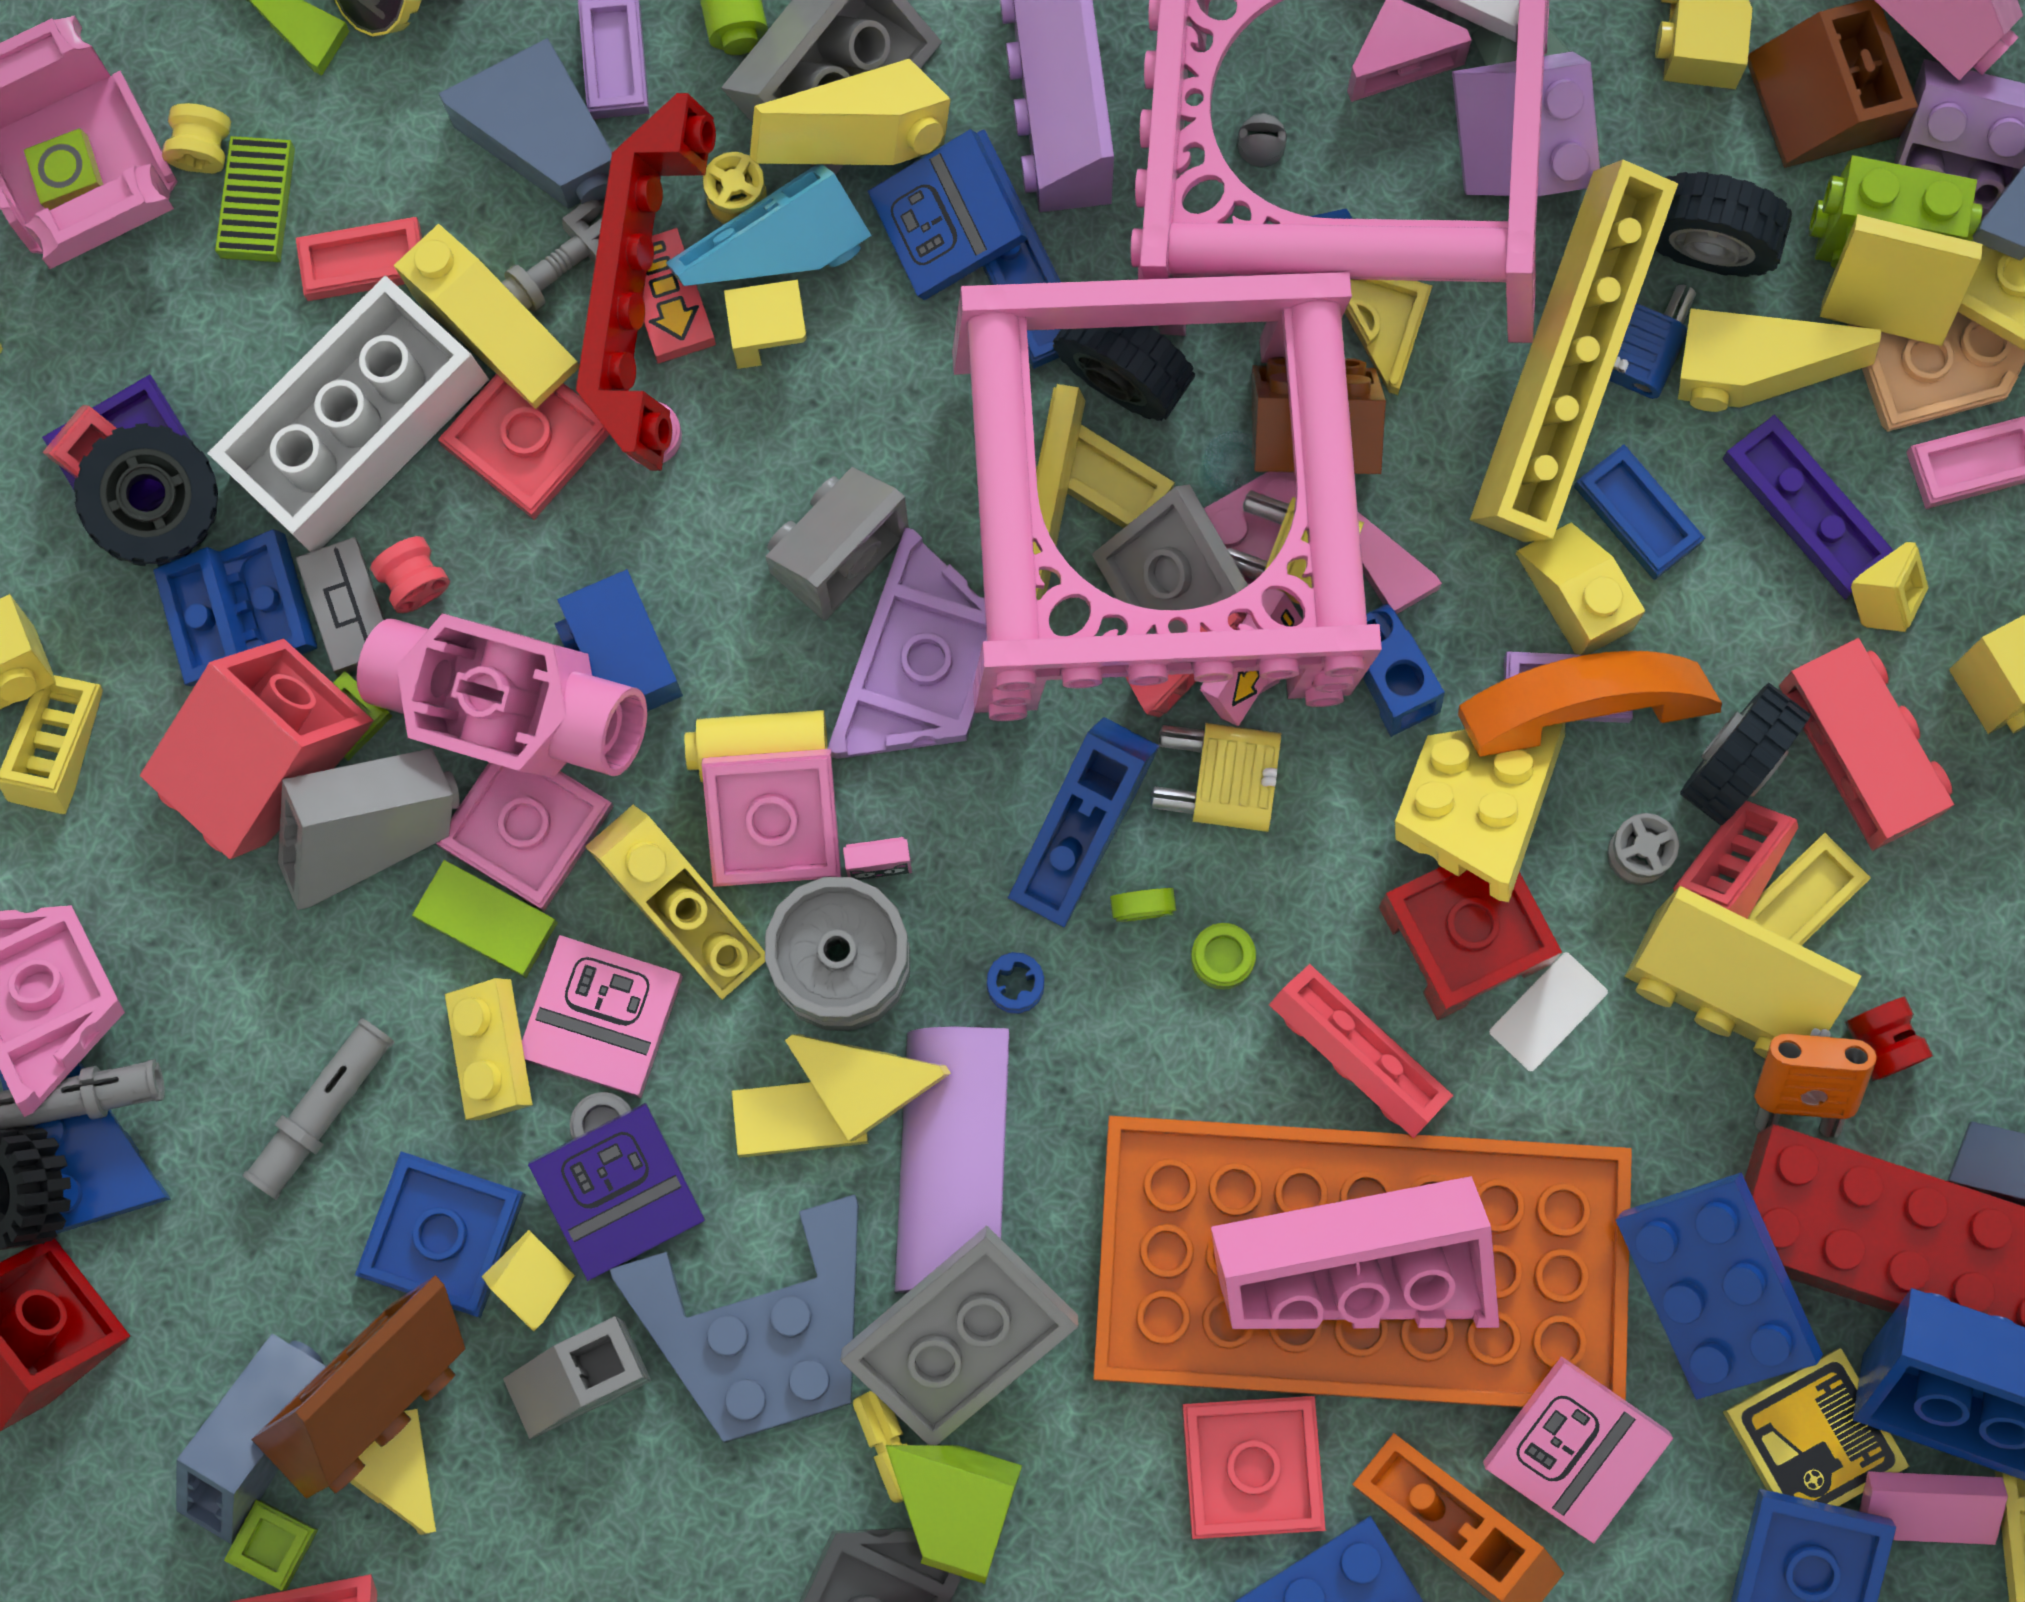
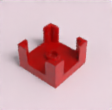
M1439 867L1387 892L1379 905V909L1392 934L1394 935L1399 930L1401 931L1428 983L1423 994L1437 1021L1466 1007L1473 998L1520 975L1526 978L1552 965L1562 953L1520 871L1509 902L1499 901L1490 896V883L1466 870L1458 877L1445 868Z

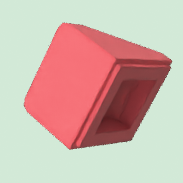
M82 405L43 453L77 478L80 471L79 464L84 455L88 456L93 449L92 445L98 439L107 438L113 434L112 430L117 428L90 406Z

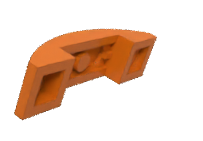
M1614 651L1563 659L1514 675L1483 690L1459 705L1458 716L1479 757L1540 746L1544 726L1652 707L1660 723H1667L1721 713L1722 702L1698 662L1660 652Z

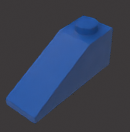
M1105 717L1087 732L1008 899L1062 927L1067 925L1132 804L1160 745Z

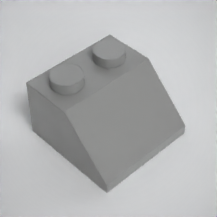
M853 467L840 480L836 476H832L819 487L810 501V504L813 506L812 509L797 524L792 520L785 523L769 541L767 549L770 552L765 556L770 574L824 622L899 545L905 527L909 528L905 496L896 488Z

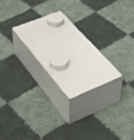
M385 275L207 454L309 552H313L323 548L489 381V378L470 352Z

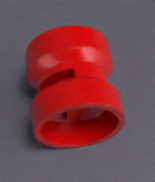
M1906 996L1882 1004L1845 1022L1852 1039L1869 1044L1875 1051L1877 1057L1871 1074L1872 1082L1933 1057L1926 1039L1916 1035L1911 1025L1914 1013Z

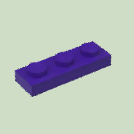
M1775 414L1731 447L1722 458L1844 600L1852 595L1851 584L1853 580L1894 551Z

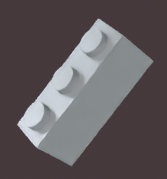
M792 0L721 89L753 123L754 106L906 59H910L921 69L942 41L907 0ZM823 164L835 175L843 166Z

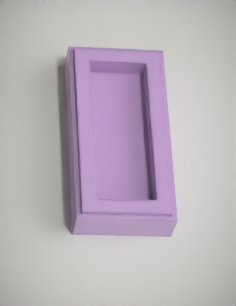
M578 0L586 105L593 119L650 114L640 0Z

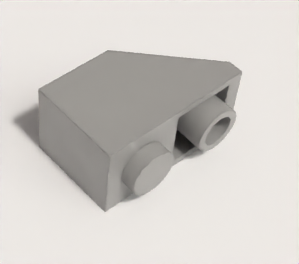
M616 1316L552 1346L503 1378L529 1439L538 1437L651 1382L625 1321Z

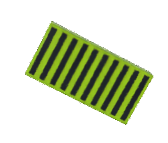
M230 136L215 248L216 253L221 259L281 263L295 147L291 140Z

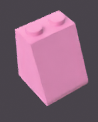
M1875 0L1959 81L1972 67L1983 75L2019 38L2011 30L2023 16L2018 0Z

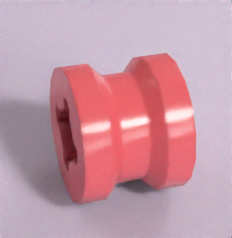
M415 536L397 542L379 554L371 563L370 570L377 581L385 583L391 591L389 601L397 613H408L417 610L439 597L450 584V580L443 568L433 566L429 558L432 550L424 537Z

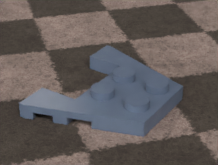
M855 1194L799 1211L817 1277L763 1295L687 1317L670 1256L667 1252L610 1269L612 1279L723 1442L727 1443L852 1404L853 1372L840 1359L842 1348L854 1339L855 1331L854 1315L859 1205Z

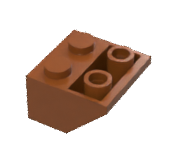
M1861 0L1820 11L1748 54L1747 65L1784 168L1900 137L1918 108L1884 11L1875 0Z
M1286 357L1270 358L1267 360V366L1252 365V457L1255 472H1295ZM1345 358L1354 473L1381 474L1386 400L1376 368H1366V362L1362 360Z

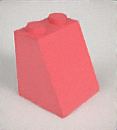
M280 639L209 662L139 776L158 793L159 798L164 804L178 811L201 832L204 840L212 848L222 852L229 859H233L265 846L280 830L282 779L334 769L365 734L374 720L285 639Z

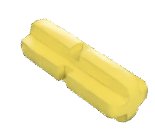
M869 1391L853 1400V1407L869 1447H875L878 1454L874 1456V1460L889 1498L894 1503H901L904 1500L885 1445H907V1443L902 1444L899 1436L903 1435L896 1414L876 1394Z

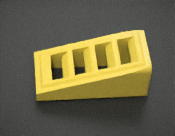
M54 675L56 683L34 693L28 701L0 769V789L8 802L66 814L77 785L103 690L99 684ZM50 699L77 705L75 713L49 709ZM43 724H48L68 730L65 736L42 732L41 728ZM35 749L55 752L58 755L55 761L35 757ZM28 773L35 774V775H40V776H44V777H48V778H43V777H38V776H34V775H29Z

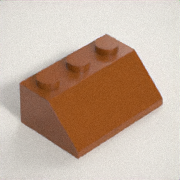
M435 1275L390 1304L251 1439L306 1499L327 1487L334 1494L343 1489L365 1467L359 1456L374 1441L380 1447H383L410 1422L411 1418L404 1410L419 1395L425 1402L429 1401L456 1375L449 1365L466 1348L445 1285Z

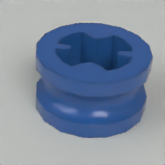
M1012 952L1002 955L993 962L988 971L987 990L990 999L997 1008L1007 1013L1020 1014L1030 1011L1039 1003L1044 993V975L1041 966L1034 958L1024 953ZM1014 967H1021L1028 971L1026 973V981L1034 979V987L1031 992L1026 990L1020 991L1017 1000L1009 999L1003 996L1006 993V986L997 987V980L1000 974L1011 976Z

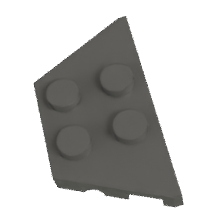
M913 1528L837 1530L831 1532L799 1602H951L962 1577L921 1564L922 1554Z

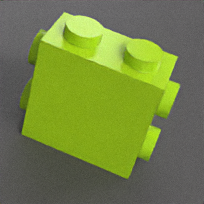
M1852 155L1840 177L1831 175L1824 199L1817 200L1814 205L1808 234L1811 237L1818 238L1815 259L1831 262V266L1834 269L1836 268L1857 214L1972 241V236L1976 232L1982 217V204L1974 203L1977 179Z

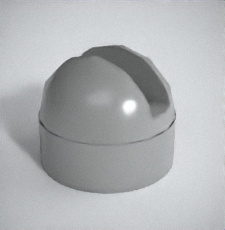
M1266 113L1253 115L1242 124L1239 130L1237 148L1241 157L1249 164L1258 167L1270 166L1276 163L1284 154V147H1286L1287 141L1285 128L1273 115ZM1249 131L1275 133L1278 137L1267 134L1247 135Z

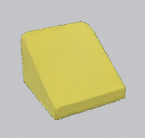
M1906 542L1861 573L1851 584L1857 612L1863 626L1906 632L1907 628L1910 627L1929 588L1919 549L1916 543Z
M528 1230L481 1277L488 1287L528 1327L535 1331L545 1321L575 1275Z

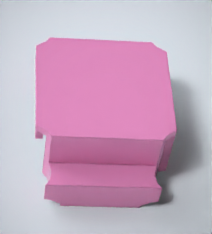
M75 15L55 20L51 18L0 43V209L9 225L31 253L43 254L42 260L49 269L173 210L174 208L169 198L171 191L178 182L167 161H164L162 150L121 71L110 76L93 47L82 41L80 35L82 26ZM81 128L89 137L103 185L52 210L45 209L40 204L24 149Z

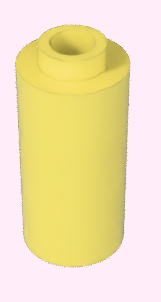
M824 710L697 719L696 732H686L684 736L687 770H699L700 780L703 782V758L827 749Z

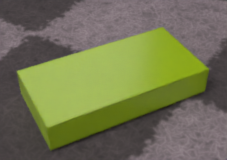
M443 860L412 914L416 920L524 978H527L558 924L554 918L446 860Z

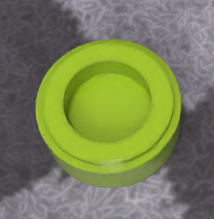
M1174 888L1141 890L1110 896L1112 917L1116 919V922L1174 915L1173 912L1176 911Z
M1217 923L1205 928L1195 939L1191 951V964L1195 974L1204 984L1215 989H1231L1242 984L1250 976L1256 960L1255 945L1249 934L1242 928L1230 923Z

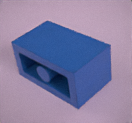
M628 569L557 599L565 616V619L554 623L561 641L566 648L589 654L592 676L641 690L646 699L647 712L683 696Z

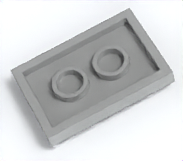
M986 1225L844 1346L840 1361L928 1445H938L1077 1329L1078 1314Z

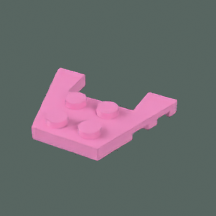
M1266 472L1204 508L1227 549L1233 548L1260 559L1269 560L1281 524L1243 511V502L1248 492L1252 490L1290 504L1292 497L1296 498L1295 472ZM1358 512V520L1364 522L1360 533L1363 574L1383 605H1390L1395 613L1398 614L1440 589L1442 583L1437 575ZM1243 576L1248 585L1255 581ZM1280 679L1268 680L1260 694L1278 684Z

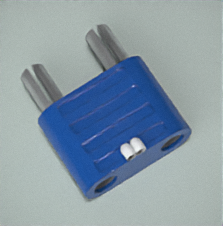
M1686 285L1676 286L1664 314L1636 303L1609 381L1651 399L1660 396L1687 336V327L1683 323L1696 296L1693 288H1689L1676 319L1672 318Z

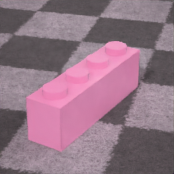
M1472 1176L1211 1227L1217 1275L1232 1329H1317L1323 1320H1346L1352 1323L1353 1329L1379 1328L1380 1320L1415 1319L1418 1328H1445L1446 1319H1473L1476 1328H1499L1491 1225Z

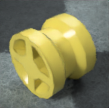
M184 103L172 106L169 111L168 123L173 130L171 138L167 139L163 145L162 157L164 161H167L168 164L190 172L214 174L222 171L226 156L221 149V143L230 134V118L223 112L204 105Z
M727 152L715 157L707 165L706 174L703 175V188L707 197V205L713 217L722 224H726L767 197L763 171L759 164H756L749 155L740 152ZM740 193L747 195L746 197H740L738 199H733L732 201H730L732 195H738Z

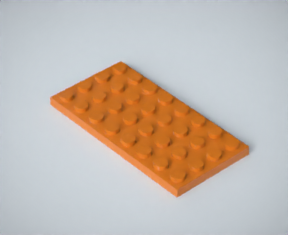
M1109 1115L1093 1381L1523 1408L1562 1356L1626 1401L1629 1249L1615 1219L1622 1211L1631 1207L1632 1148L1417 1135L1415 1138H1412L1409 1134ZM1472 1176L1491 1225L1499 1328H1476L1473 1319H1446L1445 1328H1418L1415 1319L1380 1320L1379 1328L1353 1329L1352 1323L1346 1320H1323L1317 1329H1232L1217 1275L1211 1232L1212 1226Z

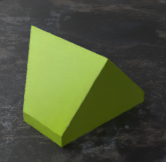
M885 1445L922 1554L921 1564L985 1584L1022 1465L960 1445Z

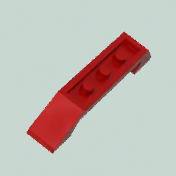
M676 93L612 152L576 385L578 394L621 450L650 471H662L664 452L668 449L672 440L670 410L646 392L629 391V389L633 387L636 379L634 353L637 333L645 320L643 293L646 273L651 268L654 260L652 233L655 213L660 209L663 200V189L660 179L661 176L705 175L708 154L713 151L716 142L714 117L689 93Z

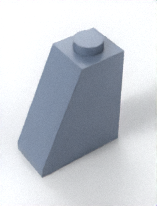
M548 38L439 93L448 118L454 128L568 209L579 203L583 204L591 200H598L600 202L605 199L612 151Z
M274 1334L270 1335L177 1458V1512L229 1544H233L255 1500L261 1499L279 1470L251 1439L326 1367L318 1353L299 1341L287 1343Z

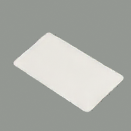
M1565 952L1492 1026L1489 1032L1528 1071H1534L1608 994V990L1574 957Z

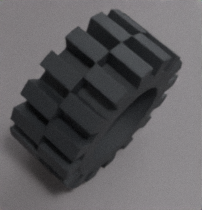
M35 1126L0 1130V1250L44 1244L47 1241H52L57 1237L55 1230L63 1229L66 1223L60 1212H66L70 1209L71 1200L63 1197V1190L71 1189L70 1177L62 1178L61 1169L68 1165L64 1155H54L59 1144L55 1138L47 1139L48 1131L43 1128L35 1129Z

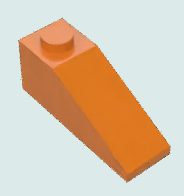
M1393 1433L1352 1484L1491 1602H1542L1564 1575V1572L1543 1546L1395 1433Z

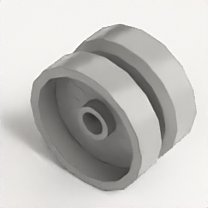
M822 877L797 887L777 906L766 930L765 961L781 1000L800 1020L821 1029L854 1031L879 1021L899 1002L909 980L910 945L897 907L878 888L855 878ZM840 944L843 951L850 947V952L844 960L839 962L830 960L827 951L830 947Z

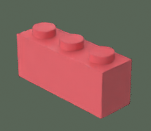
M1858 637L1792 670L1779 687L1783 694L1811 714L1803 730L1871 850L1874 851L1939 818L1955 804L1950 797L1952 786L1946 772L1936 761H1929L1918 742L1920 730L1915 718L1905 706L1901 705L1898 707L1886 685L1889 679L1884 664L1875 652L1871 650L1866 651Z

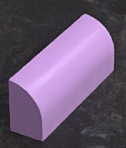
M931 1027L916 1029L907 1033L906 1058L937 1065H946L951 1074L903 1107L895 1293H908L986 1225L1001 1239L1009 1029Z

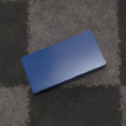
M1625 444L1578 479L1574 485L1578 493L1653 580H1656L1701 545L1705 539L1702 533Z

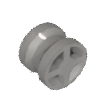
M1649 813L1633 815L1622 823L1609 841L1607 856L1610 867L1619 878L1627 883L1636 885L1653 883L1664 875L1678 856L1679 840L1677 832L1667 820L1659 815ZM1637 855L1640 858L1646 859L1649 865H1646L1645 861L1639 860L1634 856Z

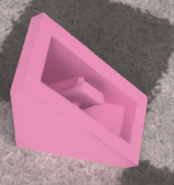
M1385 0L1352 66L1347 89L1351 102L1465 65L1472 41L1468 30L1402 0Z

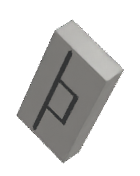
M353 537L296 557L332 669L337 677L344 671L350 673L357 670L360 653L367 637L380 622L385 620L360 544Z

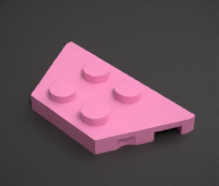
M72 905L44 907L30 913H23L17 910L0 911V1070L16 1105L23 1116L26 1117L36 1111L125 1013Z

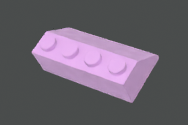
M1000 0L1002 23H1014L1016 42L1006 43L1010 80H1022L1024 98L1013 99L1017 136L1029 135L1031 155L1021 156L1025 193L1036 192L1039 212L1112 204L1114 152L1093 0Z

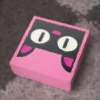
M904 837L848 844L843 848L848 877L864 880L912 873L908 842Z

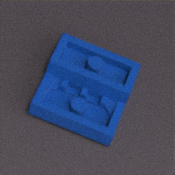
M272 529L220 552L205 547L153 569L184 684L193 687L196 685L209 662L280 639H285L300 654H305L318 648L287 538L280 531Z

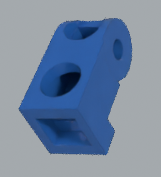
M1385 604L1366 614L1367 625L1380 624L1382 650L1363 676V680L1380 710L1379 715L1390 737L1440 713L1445 692L1410 631H1406L1391 606Z

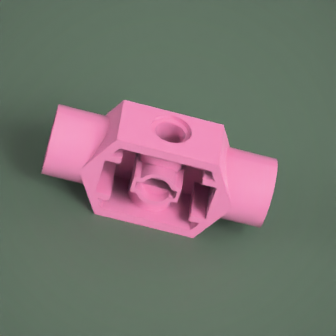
M442 613L428 629L396 619H386L371 631L363 645L358 661L357 687L361 698L368 704L404 714L408 738L513 770L555 777L566 763H570L610 776H618L631 765L644 737L647 723V703L641 690L592 676L589 654L478 622Z

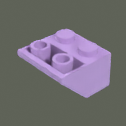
M1924 59L1913 89L1918 108L1899 138L1894 163L1977 179L1974 203L1982 204V219L1998 200L2002 191L2025 165V83L1988 74L1981 75L1979 72L1969 70L1959 81L1941 63Z

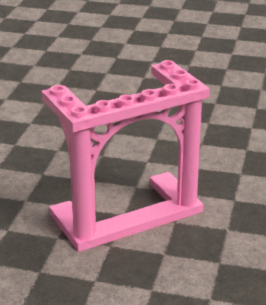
M1149 0L1150 31H1158L1156 51L1147 50L1144 62L1145 88L1153 89L1152 109H1142L1140 116L1141 148H1149L1148 167L1147 169H1137L1135 181L1136 206L1144 208L1143 229L1134 228L1131 236L1132 267H1138V280L1350 272V279L1506 282L1508 343H1533L1536 291V217L1544 54H1547L1550 0H1519L1508 221L1317 218L1296 214L1265 201L1239 180L1223 158L1213 133L1211 100L1218 70L1233 42L1254 19L1283 0H1234L1237 4L1236 13L1228 20H1216L1208 16L1211 0ZM1207 34L1213 36V43L1210 49L1206 51ZM1188 70L1196 77L1188 78ZM1192 94H1200L1204 97L1203 101L1197 106H1191L1186 103L1187 98ZM1185 121L1192 122L1184 128ZM1195 147L1202 149L1205 152L1203 164L1185 171L1191 162V154L1188 150ZM1217 180L1223 184L1224 193L1222 198L1210 210L1195 214L1183 208V202L1187 193L1200 182ZM1235 206H1245L1251 212L1250 221L1232 216L1233 224L1224 223L1233 213ZM1186 325L1158 326L1160 334L1185 336Z
M1350 272L961 286L952 349L954 375L971 374L987 641L982 643L973 684L975 713L989 712V719L994 721H1014L1026 718L1027 711L1038 709L1046 680H1062L1064 687L1079 689L1098 686L1102 684V678L1128 677L1129 684L1146 686L1164 683L1168 681V675L1194 674V680L1197 682L1213 683L1232 679L1234 677L1233 672L1259 671L1260 678L1286 679L1288 699L1305 698L1306 705L1311 707L1338 705L1344 702L1343 696L1352 694L1382 650L1380 624L1367 625L1342 330V317L1352 297ZM1266 322L1259 339L1261 363H1267V360L1270 358L1286 357L1296 481L1294 516L1286 541L1277 557L1254 582L1227 599L1195 609L1156 610L1142 608L1120 601L1095 588L1083 579L1060 554L1049 535L1041 513L1037 490L1027 330ZM1305 530L1308 534V543L1301 540ZM1033 542L1037 544L1041 551L1036 555L1033 552ZM1298 559L1306 561V568L1302 578L1310 576L1312 588L1300 578L1287 574V565L1290 562ZM1039 570H1048L1055 573L1060 579V584L1049 589L1040 600H1037L1036 588L1044 589L1045 586L1039 575ZM1269 589H1279L1292 595L1300 603L1303 610L1302 623L1289 627L1271 619L1262 605L1263 593ZM1068 598H1080L1086 601L1089 606L1090 616L1085 626L1070 636L1054 634L1049 626V616L1055 606ZM1247 612L1251 615L1258 629H1254L1246 624H1239L1237 630H1233L1228 624V617L1232 613ZM1105 618H1119L1126 624L1127 630L1123 635H1117L1118 630L1114 629L1106 632L1103 636H1096L1101 621ZM1174 620H1179L1185 624L1186 632L1171 633L1168 624ZM1200 626H1202L1207 632H1200ZM1151 628H1154L1155 634L1147 633L1150 631Z

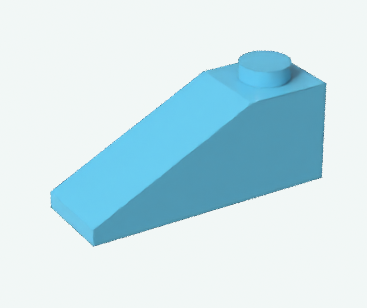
M816 164L667 261L666 264L673 275L684 286L819 270L827 264L829 267H836L849 261L860 251L861 247L859 244L872 235L835 173L823 164Z

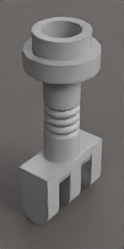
M591 200L580 204L562 218L563 229L571 238L562 244L559 249H556L555 252H552L550 256H546L545 260H541L528 271H525L519 265H513L505 271L506 279L501 283L527 310L530 309L536 312L544 306L546 302L541 291L555 282L562 274H565L567 270H571L572 266H576L587 257L595 264L602 218L591 226L588 224L603 210V206L598 200Z

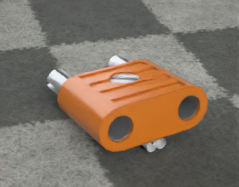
M1815 1028L1811 1031L1810 1036L1781 1034L1774 1037L1770 1043L1754 1097L1759 1107L1754 1125L1760 1131L1766 1128L1767 1123V1127L1773 1124L1777 1125L1781 1114L1822 1117L1819 1125L1820 1132L1824 1136L1829 1137L1833 1129V1138L1838 1137L1842 1132L1846 1119L1855 1116L1861 1105L1876 1063L1877 1056L1873 1048L1860 1040L1830 1037L1831 1033L1827 1029L1820 1031Z

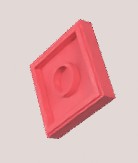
M496 374L439 437L438 441L448 452L535 520L610 434L584 400L564 383L535 409Z
M1315 1396L1182 1404L1192 1539L1326 1531Z

